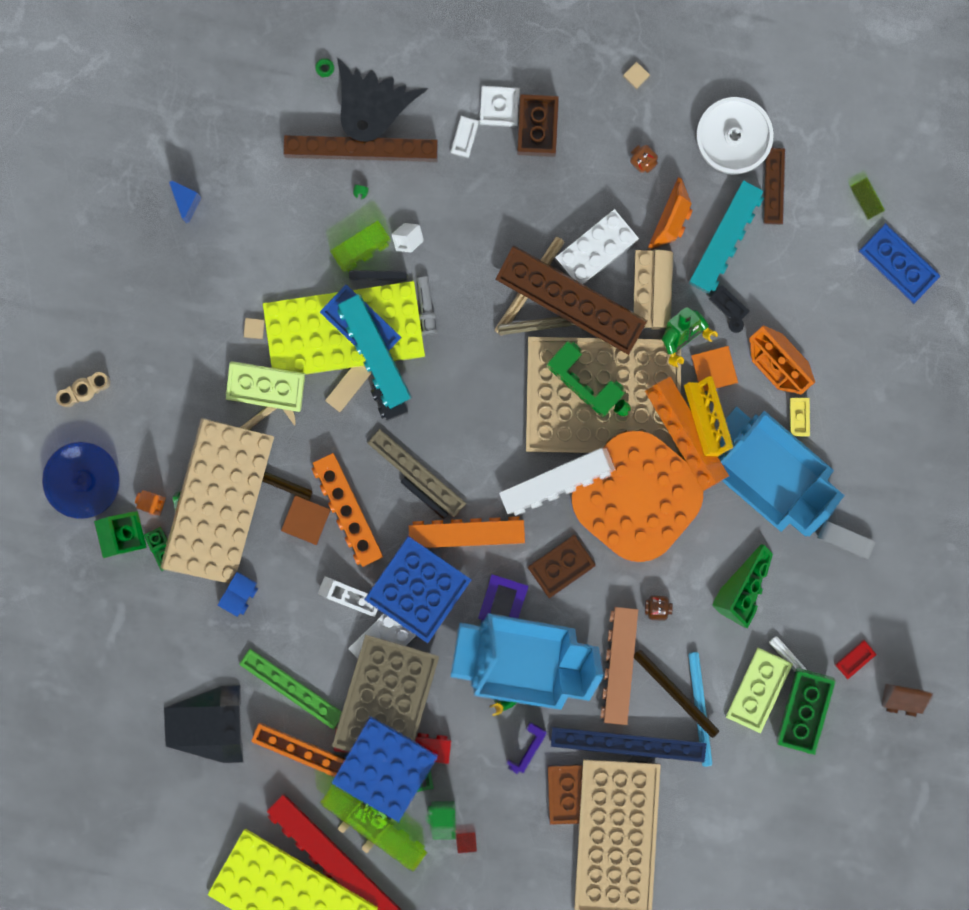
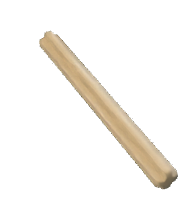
M556 237L541 261L550 265L563 246L564 241ZM518 293L498 325L511 323L527 300V297ZM498 325L495 328L496 333H498Z

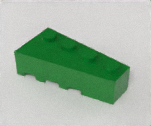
M432 801L431 806H428L427 823H431L433 840H456L455 801Z

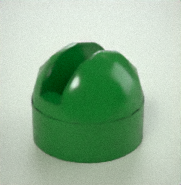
M354 185L353 195L355 198H358V195L361 194L360 199L362 200L367 197L369 188Z
M624 399L618 401L614 407V412L620 416H627L628 411H631V406Z

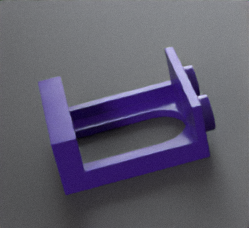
M491 575L478 619H481V622L485 621L487 615L491 614V607L498 585L517 590L509 617L518 619L528 585Z
M531 721L526 726V730L536 736L519 765L510 759L506 760L508 769L516 774L519 771L521 773L525 772L547 734L546 730Z

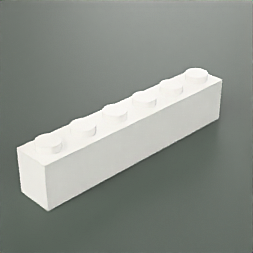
M601 448L504 490L499 494L507 514L518 516L525 513L526 508L531 507L534 509L542 506V502L547 499L550 502L560 498L559 494L563 492L569 494L576 491L577 486L583 485L585 487L593 484V479L598 477L600 479L611 476L610 472L616 469L608 449Z

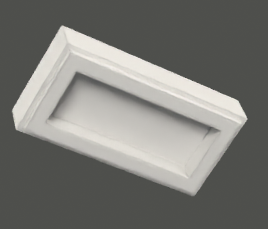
M464 116L460 117L450 153L469 158L479 124L478 120Z

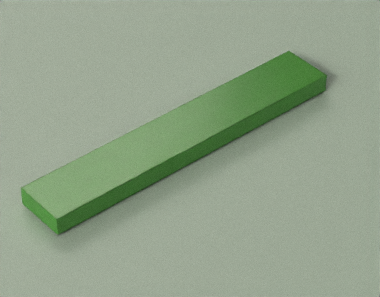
M251 648L248 650L239 663L240 666L333 730L340 721L342 711Z

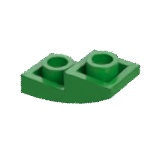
M161 526L144 534L159 568L161 567L168 542Z

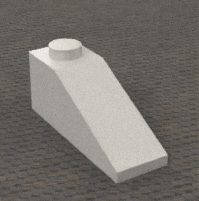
M324 577L318 591L319 595L375 617L378 609L364 600L368 593L329 577Z

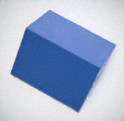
M171 181L169 184L181 218L185 223H188L201 197L197 192Z

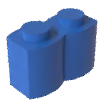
M236 572L217 606L237 617L240 614L244 615L249 607L246 604L249 597L254 598L259 589L256 587L257 582Z

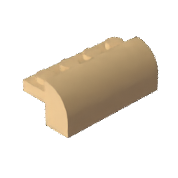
M635 250L633 313L648 321L644 328L665 330L668 321L671 319L673 252Z

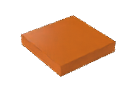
M729 346L691 355L698 382L708 376H712L716 389L738 383ZM708 384L703 386L705 392L709 391Z

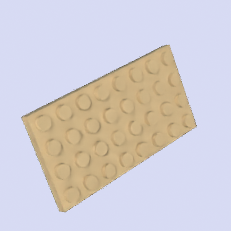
M201 418L160 568L230 584L238 571L274 436Z
M583 759L574 910H652L661 764Z

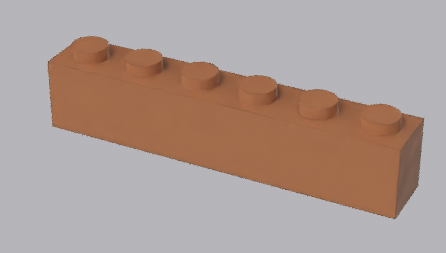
M614 607V611H610V622H613L612 630L608 631V641H611V648L607 649L606 652L609 668H605L604 680H607V688L603 687L602 699L606 700L605 707H601L600 718H604V723L627 725L638 609Z

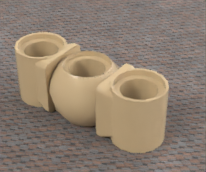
M102 372L94 373L87 378H79L74 381L72 386L60 390L56 395V401L63 407H72L75 403H79V401H89L95 393L97 394L109 387L110 378ZM103 376L105 378L104 385L97 386L96 379ZM82 385H86L88 388L85 395L79 393V388ZM69 393L70 401L64 404L62 396Z

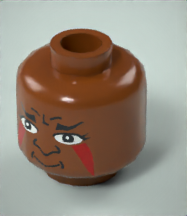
M638 145L631 151L633 156L630 162L640 173L646 172L648 174L658 164V155L648 145L642 147Z

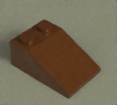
M885 684L882 707L887 708V712L898 713V710L906 711L905 715L917 717V713L923 714L933 693Z

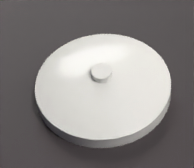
M730 97L719 100L704 112L699 121L696 133L698 149L704 160L720 172L727 174L749 172L766 159L772 148V123L767 113L758 104L749 99Z

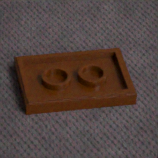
M572 535L527 568L547 597L551 598L596 565L577 537Z

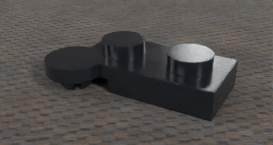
M721 285L709 300L730 319L728 325L730 331L739 333L744 328L742 319L750 311Z

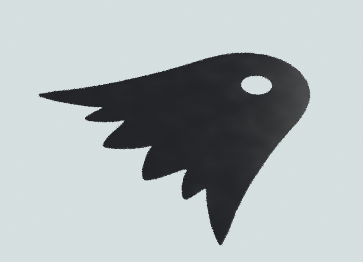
M337 58L342 90L341 124L346 134L357 141L368 142L379 138L412 101L428 90V88L404 93L406 85L393 90V77L387 78L378 84L377 76L371 70L362 79L358 69H355L352 75L348 67ZM360 120L366 121L368 128L365 130L358 129L357 122Z

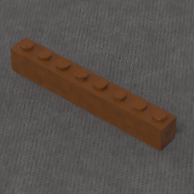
M284 135L285 158L437 162L438 140L377 138L364 142L357 141L351 137Z

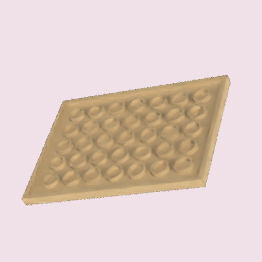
M528 337L526 452L592 453L603 448L609 439L621 432L641 430L653 434L680 455V450L645 391L664 379L671 377L681 394V364L677 363L678 367L669 364L668 360L671 355H668L662 339H638L628 355L599 338ZM567 341L570 344L572 342L576 343L581 348L580 353L582 354L578 361L568 370V373L573 372L580 379L579 383L583 387L585 385L590 387L595 392L593 394L594 397L610 381L613 383L615 381L619 382L624 387L623 392L625 393L620 400L624 399L631 406V411H628L627 416H620L614 412V405L602 418L546 367L547 363ZM681 349L676 352V355L681 356Z

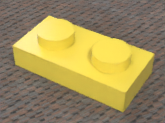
M790 398V433L795 437L810 436V398Z

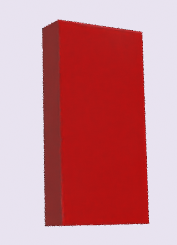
M862 640L839 660L835 666L848 680L877 654L865 640Z

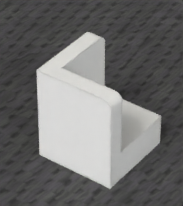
M403 223L391 234L396 251L411 253L424 241L419 224Z

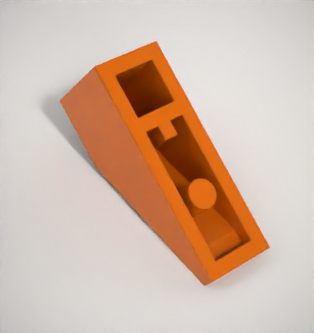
M142 490L136 496V508L160 516L166 497Z

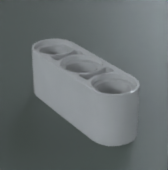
M829 521L823 523L817 537L826 543L866 560H869L876 542Z

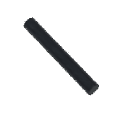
M404 477L400 483L443 520L447 517L448 513L409 479Z

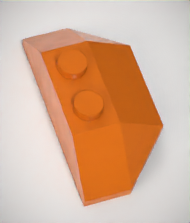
M678 177L647 248L649 251L676 241L677 237L681 238L686 227L682 225L685 219L689 220L693 210L690 209L692 203L682 178Z
M763 325L749 338L752 362L778 390L802 395L816 382L809 362L782 333Z

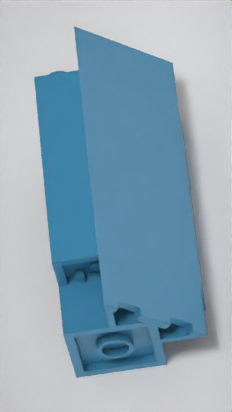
M736 406L725 419L733 448L718 456L729 475L722 482L780 532L791 524L805 537H810L831 516L845 496L827 481L834 470L766 411H763L759 416L755 414L751 419ZM722 436L720 440L721 447L726 445Z
M488 614L485 621L481 622V626L459 624L450 677L471 680L474 696L561 710L568 697L590 701L604 676L599 647L577 643L574 628Z

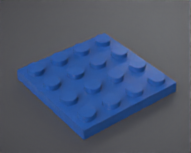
M407 536L364 600L429 643L472 579Z
M370 716L333 779L332 784L399 822L438 755Z

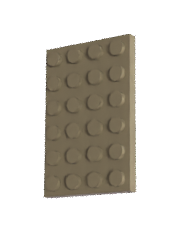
M365 634L332 747L350 752L370 716L415 742L440 656Z

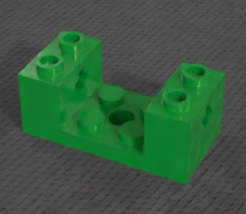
M567 341L547 363L546 367L603 418L625 394L623 392L624 387L617 381L614 383L610 381L594 397L593 394L595 392L587 385L583 387L579 383L580 379L573 372L568 373V370L578 361L582 354L580 353L581 348L576 343L572 342L570 344Z

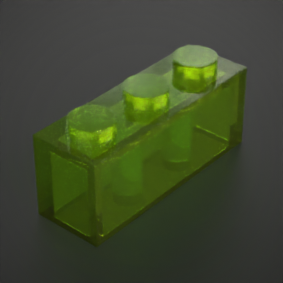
M379 220L330 250V253L341 270L349 272L357 267L356 264L361 260L366 262L373 257L372 253L377 250L381 252L390 246L388 243L391 242V239Z

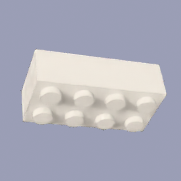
M614 209L556 256L555 261L566 275L585 285L633 246L639 238Z

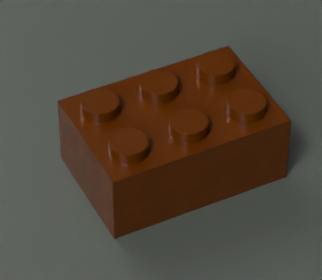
M520 94L517 155L556 156L559 96Z

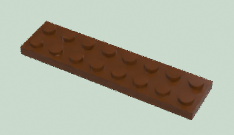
M515 245L512 246L495 279L628 355L648 322L646 319Z

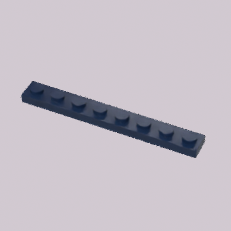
M552 728L551 747L705 763L706 743Z

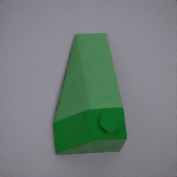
M761 544L723 585L712 604L721 615L747 629L758 608L755 605L758 594H762L763 588H761V583L768 574L773 553L764 544Z

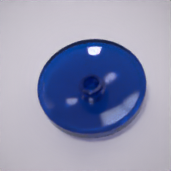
M74 442L59 448L49 458L43 471L42 485L48 502L59 513L71 518L88 519L100 515L113 504L120 488V473L115 460L105 449L88 442Z

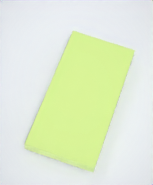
M231 361L229 362L226 400L300 412L305 373Z
M757 647L725 717L761 733L793 663Z

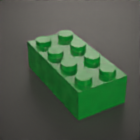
M796 667L776 739L777 745L815 755L836 682L834 677Z

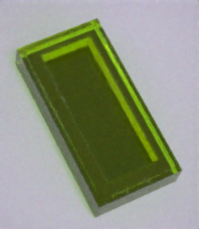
M867 177L850 186L867 220L885 211Z

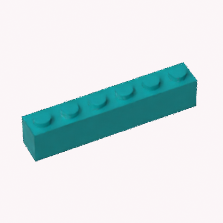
M744 180L742 181L688 284L707 294L711 290H716L720 282L717 280L719 274L725 273L728 264H726L728 257L733 258L737 247H735L737 240L742 241L746 230H744L746 223L751 224L755 216L752 213L755 206L760 207L764 199L761 196L763 190Z
M358 294L338 304L340 309L337 312L342 320H346L348 324L346 330L350 337L354 336L357 342L355 348L359 355L363 354L366 360L363 362L368 372H372L374 376L372 381L376 389L380 388L383 394L381 399L384 405L389 406L391 409L411 399L412 396L361 295Z

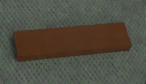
M771 148L765 159L763 224L783 225L785 148Z

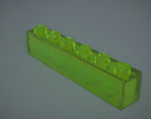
M332 784L319 804L411 872L415 871L428 853L424 850L425 846L417 840L414 843L409 839L410 835L402 829L398 831L393 827L394 823L385 817L383 820L379 817V812L371 806L367 808L362 804L363 801L354 796L352 797L346 791Z

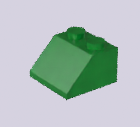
M138 511L94 521L103 558L147 548Z

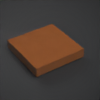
M295 496L281 531L317 545L331 510Z

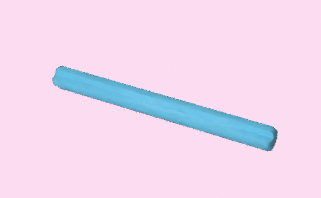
M691 652L688 656L694 705L707 717L699 653ZM697 723L699 742L706 743L705 763H702V766H712L709 735Z

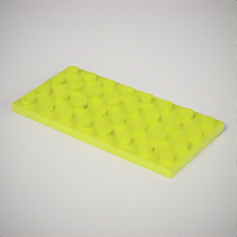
M414 281L353 290L357 295L360 294L363 300L402 337L389 351L394 362L425 357ZM338 292L263 303L272 368L300 372L307 375L364 366L363 362L366 360L363 354L359 355L355 346L320 313Z
M246 828L207 894L232 910L378 909L377 906Z

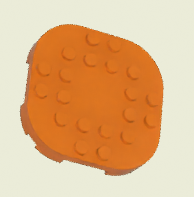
M641 430L624 431L609 439L603 447L608 449L616 470L610 472L611 476L600 479L598 477L593 479V484L585 487L583 485L577 486V490L572 492V507L579 522L614 553L629 561L645 562L656 559L664 554L695 519L702 506L703 489L687 462L659 438Z

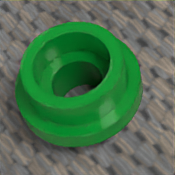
M327 58L320 59L315 65L316 73L323 78L331 76L334 72L333 62ZM327 65L329 68L327 71H322V66Z

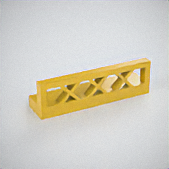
M708 376L698 383H686L684 389L704 456H719L733 448L713 377ZM706 384H708L709 387L708 394H705L703 386H705ZM711 401L714 404L713 412L709 408ZM716 419H718L719 421L718 430L715 428L714 425ZM721 436L724 437L726 444L723 447L720 445Z

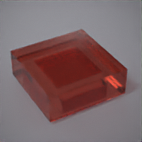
M476 832L456 833L458 853L477 852Z

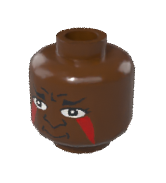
M652 595L649 597V600L645 601V615H648L650 620L665 621L668 618V614L672 615L673 603H669L667 596Z

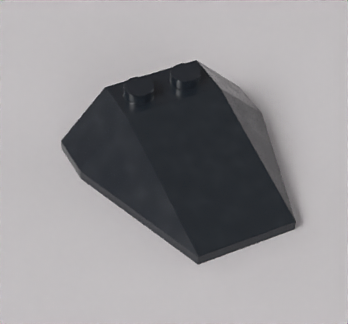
M220 686L165 707L166 747L221 763L244 762L240 722L241 686Z

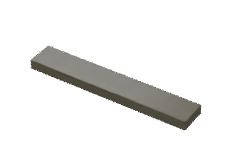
M380 428L367 442L452 517L455 518L467 504Z

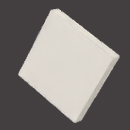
M482 86L480 125L518 127L520 88Z

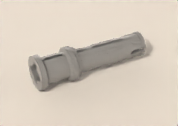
M429 277L417 278L421 306L419 319L422 322L423 329L421 333L422 336L438 334V330L435 327L434 318H436V314L432 309Z

